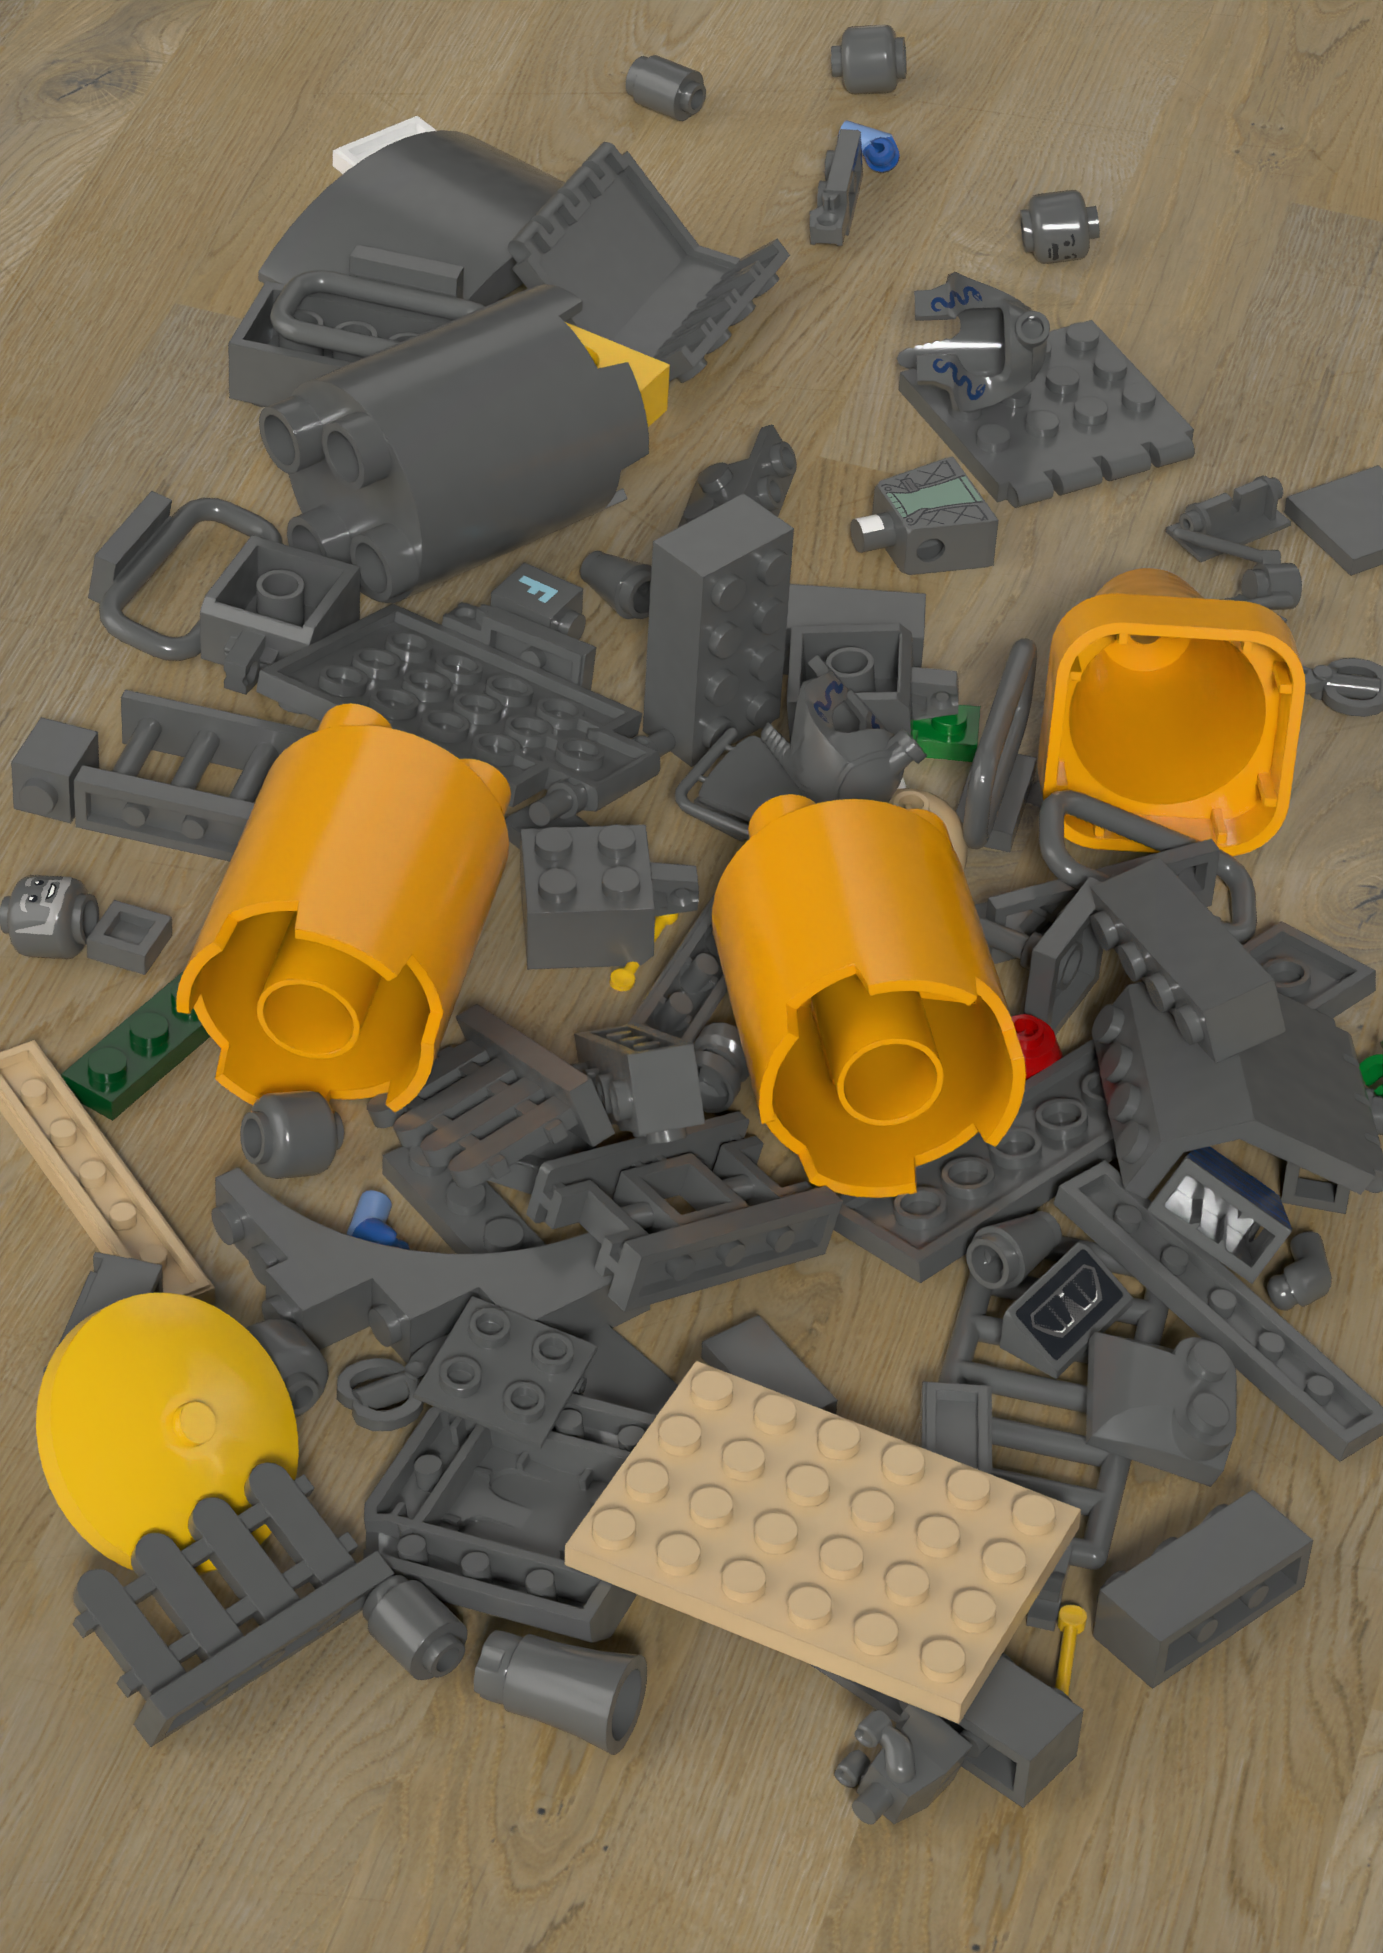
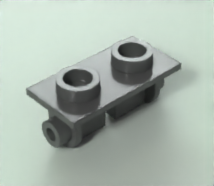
M1262 475L1255 478L1253 482L1235 488L1233 501L1227 493H1223L1200 503H1192L1186 507L1185 513L1180 515L1178 523L1166 527V533L1196 559L1204 562L1223 553L1174 538L1172 532L1175 528L1180 527L1193 532H1200L1241 545L1291 526V521L1277 510L1278 500L1283 497L1282 484L1275 477L1268 478Z

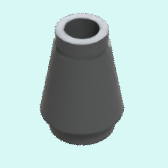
M594 551L584 559L580 569L582 580L599 594L621 617L625 619H644L649 617L652 566L606 554L602 551Z
M1038 1211L1031 1215L981 1228L977 1231L967 1249L966 1259L971 1274L982 1286L989 1289L1015 1288L1060 1244L1062 1239L1060 1225L1051 1214Z

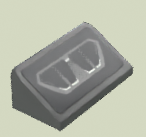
M1078 1242L1007 1309L1003 1318L1000 1348L1057 1379L1089 1348V1339L1094 1332L1104 1333L1132 1306L1133 1297L1087 1245Z

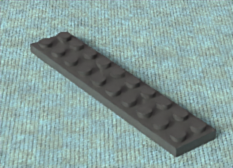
M1282 921L1242 945L1271 975L1275 981L1278 993L1331 1018L1336 1017L1376 991V970ZM1094 1039L1026 1080L1025 1091L1017 1116L1008 1132L996 1147L986 1143L978 1132L954 1151L936 1160L917 1166V1193L914 1194L908 1193L897 1195V1197L885 1198L840 1196L839 1198L843 1200L834 1231L915 1281L922 1283L967 1254L970 1243L981 1228L1028 1215L1056 1197L1061 1184L1105 1160L1109 1163L1117 1157L1116 1147L1108 1116Z

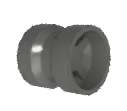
M712 1023L705 1026L694 1043L703 1111L706 1113H721L728 1110L741 1090V1083L749 1077V1072L737 1026L727 1023Z

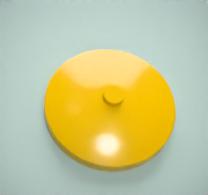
M145 1293L119 1300L92 1313L65 1336L51 1357L42 1378L36 1410V1436L39 1456L49 1488L62 1512L77 1532L104 1556L130 1570H133L131 1555L138 1541L147 1534L160 1533L168 1536L180 1551L195 1543L196 1541L188 1529V1520L195 1506L201 1500L211 1497L222 1499L231 1506L237 1516L251 1508L252 1505L245 1496L244 1486L250 1473L257 1465L275 1463L283 1467L293 1480L296 1479L299 1457L296 1418L286 1385L276 1365L258 1340L243 1325L217 1307L199 1299L174 1293ZM266 1524L251 1532L259 1545L272 1533ZM209 1559L194 1568L199 1576L217 1570Z

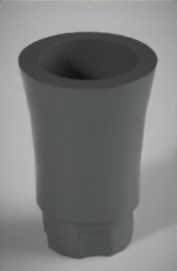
M495 1630L485 1641L481 1656L476 1665L474 1692L480 1694V1697L488 1701L504 1705L507 1712L537 1720L577 1736L611 1755H616L624 1748L639 1718L646 1691L647 1663L642 1655L598 1651L556 1642L533 1634H527L525 1637L505 1631Z

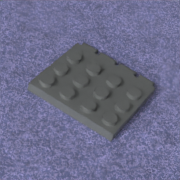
M1093 320L1074 323L1070 326L1050 331L1047 338L1046 358L1036 378L1011 397L986 408L969 412L953 410L948 391L935 385H917V370L915 368L900 372L898 390L993 499L996 502L1008 500L1014 508L1050 499L1053 497L1054 491L1058 495L1068 494L1102 483L1103 477L1107 481H1113L1148 471L1151 468V463L1156 468L1193 458L1195 454L1192 442L1194 429Z

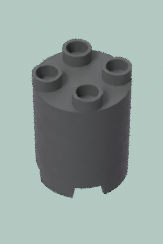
M542 284L533 286L302 383L289 398L265 407L259 416V429L265 449L277 467L289 474L297 503L302 514L293 517L288 523L287 538L289 546L359 566L360 592L378 602L396 603L627 500L628 498L623 488L616 491L621 470L649 454V432L646 412L637 381L629 363L625 362L597 369L587 349L573 330L565 323L566 320L583 311V301L561 287Z

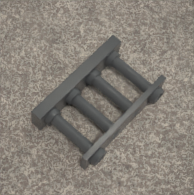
M124 690L121 696L122 744H126L112 771L82 765L74 779L76 827L230 862L254 807V801L274 761L294 742L317 731ZM151 750L184 757L170 784L137 777ZM209 763L243 770L229 797L195 790Z

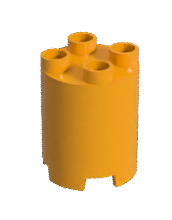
M352 703L341 704L331 708L323 716L317 732L294 742L279 755L269 769L185 967L176 996L177 1012L190 1014L194 1008L207 1033L221 1048L215 1075L217 1082L251 1105H254L256 1100L263 1095L277 1092L310 1090L319 1092L328 1102L331 1099H365L375 1097L378 1094L388 1093L385 1105L395 1113L409 1104L419 1094L431 1073L508 859L509 837L504 816L510 803L511 789L507 779L499 770L480 760L459 759L431 741L414 734L392 729L390 723L377 711L364 705Z
M787 794L774 797L763 803L750 819L748 827L750 839L736 852L719 880L712 906L713 935L761 1123H766L779 1141L799 1156L809 1182L816 1186H827L833 1192L865 1198L897 1197V1195L917 1193V1166L936 1160L954 1151L978 1132L986 1143L994 1147L999 1144L1017 1116L1022 1103L1026 1082L1025 1059L962 865L953 848L947 827L939 816L924 809H904L893 804L874 800L842 799L816 804L807 797Z

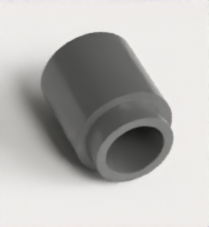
M658 55L650 57L640 56L631 65L626 77V91L628 95L634 97L638 105L678 121H685L698 113L706 99V88L700 72Z
M395 1575L382 1581L367 1597L362 1613L368 1622L370 1635L413 1678L427 1680L433 1677H443L459 1665L465 1654V1643L468 1635L467 1628L420 1581H409L402 1575Z

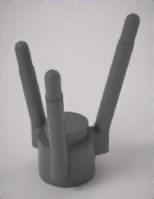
M1180 527L1173 530L1172 535L1176 539L1257 562L1253 569L1246 570L1241 583L1242 595L1249 598V600L1243 601L1260 604L1270 610H1288L1296 608L1302 594V579L1299 569L1293 563H1281V553L1279 550H1259ZM1234 597L1219 600H1232Z

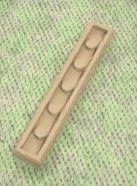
M32 1040L0 1052V1112L99 1251L105 1254L162 1265L163 1293L181 1294L215 1305V1287L36 1041Z

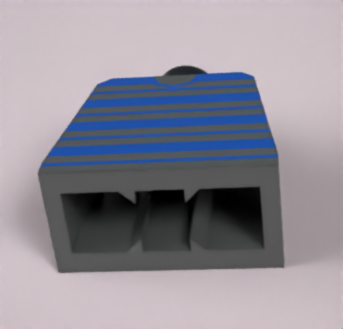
M1210 1146L1192 1150L1184 1158L1147 1209L1148 1212L1251 1284H1253L1292 1232V1227L1281 1198L1272 1189ZM1262 1226L1264 1229L1254 1240L1257 1231Z

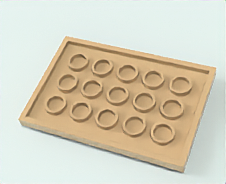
M696 1361L566 1543L565 1565L959 1724L1077 1533L1081 1509Z

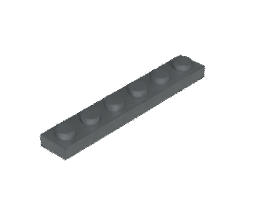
M1106 1160L1059 1186L1053 1204L1200 1337L1220 1345L1227 1352L1235 1368L1339 1462L1383 1436V1407L1216 1258L1148 1212L1147 1209L1152 1201L1125 1190L1121 1174Z

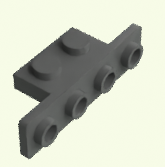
M774 425L761 427L748 459L728 465L723 462L716 463L699 473L678 528L743 493L777 517L779 516L796 472L797 462L792 447L787 442L782 441Z

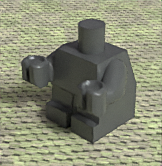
M909 1704L903 1710L896 1728L893 1727L890 1718L883 1711L875 1710L859 1723L854 1735L865 1747L875 1748L880 1744L883 1748L872 1763L862 1751L854 1750L850 1752L838 1764L834 1776L842 1785L848 1788H854L857 1784L859 1785L857 1790L859 1796L852 1803V1809L861 1821L872 1825L884 1815L893 1824H896L927 1808L955 1779L973 1745L940 1717Z

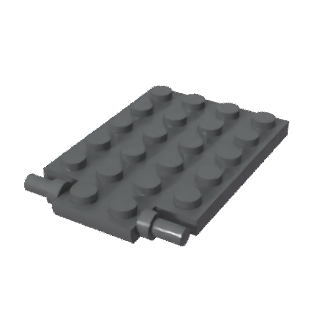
M393 603L261 669L256 689L257 693L277 701L282 709L296 714H306L319 721H322L327 711L341 704H360L372 708L390 723L392 729L401 730L431 741L459 759H476L495 767L504 775L510 785L511 799L508 806L512 808L546 789L548 790L546 796L534 802L529 808L531 820L539 826H545L558 817L564 819L571 818L582 810L595 812L657 776L660 771V757L672 751L675 747V738L666 729H660L648 737L637 736L643 713Z

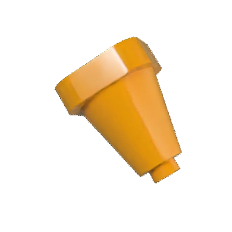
M1135 569L1122 573L1108 581L1094 597L1080 602L1068 611L1057 625L1052 637L1037 759L1043 801L1056 791L1072 790L1084 793L1196 840L1212 839L1219 849L1231 856L1246 854L1267 843L1278 832L1288 813L1306 686L1303 666L1292 632L1287 624L1275 612L1260 604L1247 601L1205 599L1185 580L1161 569ZM1064 815V837L1082 847L1100 850L1160 852L1074 816Z

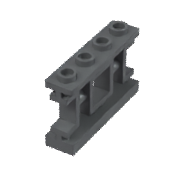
M738 1111L707 1119L705 1124L686 1127L687 1138L682 1140L648 1144L646 1137H638L546 1161L539 1168L526 1214L536 1224L545 1222L552 1229L580 1223L598 1240L602 1246L594 1269L602 1277L614 1274L608 1297L626 1312L824 1255L843 1200L827 1186L814 1189L806 1181L781 1188L757 1166L764 1143L756 1136L744 1139L749 1119ZM680 1195L696 1211L681 1215L665 1199Z

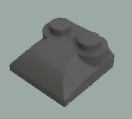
M1094 1332L1089 1339L1086 1444L1211 1487L1224 1471L1232 1441L1236 1434L1237 1375L1235 1366L1227 1352L1220 1345L1198 1337L1186 1338L1175 1349H1170L1139 1340Z

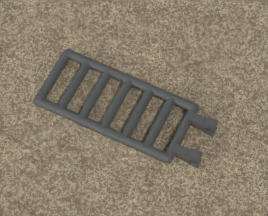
M1062 1235L1060 1244L1044 1258L1058 1262L1078 1242H1082L1098 1256L1111 1273L1134 1277L1096 1242ZM970 1272L938 1382L992 1386V1394L1087 1414L1086 1385L972 1362L978 1342L1000 1346L1003 1319L986 1315L991 1296L1016 1301L1040 1278L1027 1276L1013 1289H989L982 1286ZM1146 1288L1144 1299L1133 1297L1132 1306L1116 1322L1136 1325L1134 1340L1160 1345L1169 1308ZM1089 1348L1074 1362L1088 1364ZM992 1416V1445L1101 1467L1096 1489L992 1468V1475L1081 1509V1515L1089 1517L1083 1539L1073 1537L1029 1609L1026 1626L1055 1631L1070 1566L1095 1570L1103 1567L1107 1561L1132 1460L1087 1445L1086 1436Z

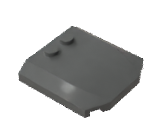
M572 1394L544 1445L539 1449L437 1407H432L426 1412L364 1504L366 1549H364L363 1559L378 1551L394 1572L393 1576L402 1575L409 1581H420L432 1594L443 1602L591 1643L611 1638L637 1594L566 1566L565 1545L657 1415Z

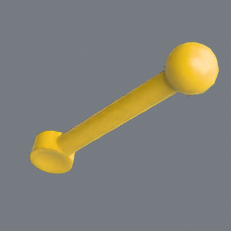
M679 913L655 917L654 943L666 925H671L677 921ZM628 962L624 968L614 970L610 976V986L617 991H627L633 988L635 984L634 974L640 965L637 962Z
M1077 1605L1063 1606L1059 1611L1057 1626L1063 1632L1055 1688L1061 1690L1067 1696L1069 1694L1077 1634L1084 1631L1087 1621V1613Z

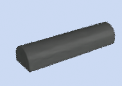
M715 893L627 1025L639 1023L694 1043L728 991L712 928V906Z

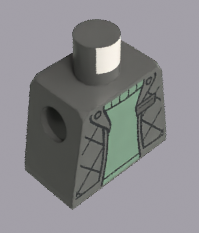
M952 456L879 481L874 489L872 515L853 519L850 530L854 547L859 553L885 548L902 573L916 575L994 566L999 520Z

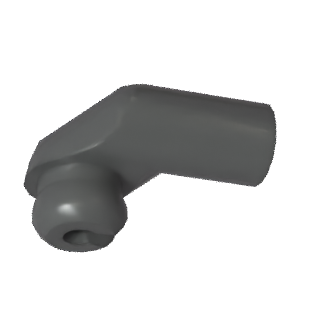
M1303 1232L1296 1235L1290 1243L1294 1263L1286 1266L1283 1274L1275 1275L1269 1279L1267 1290L1277 1309L1288 1311L1297 1304L1304 1307L1324 1297L1329 1292L1332 1276L1324 1243L1318 1233Z

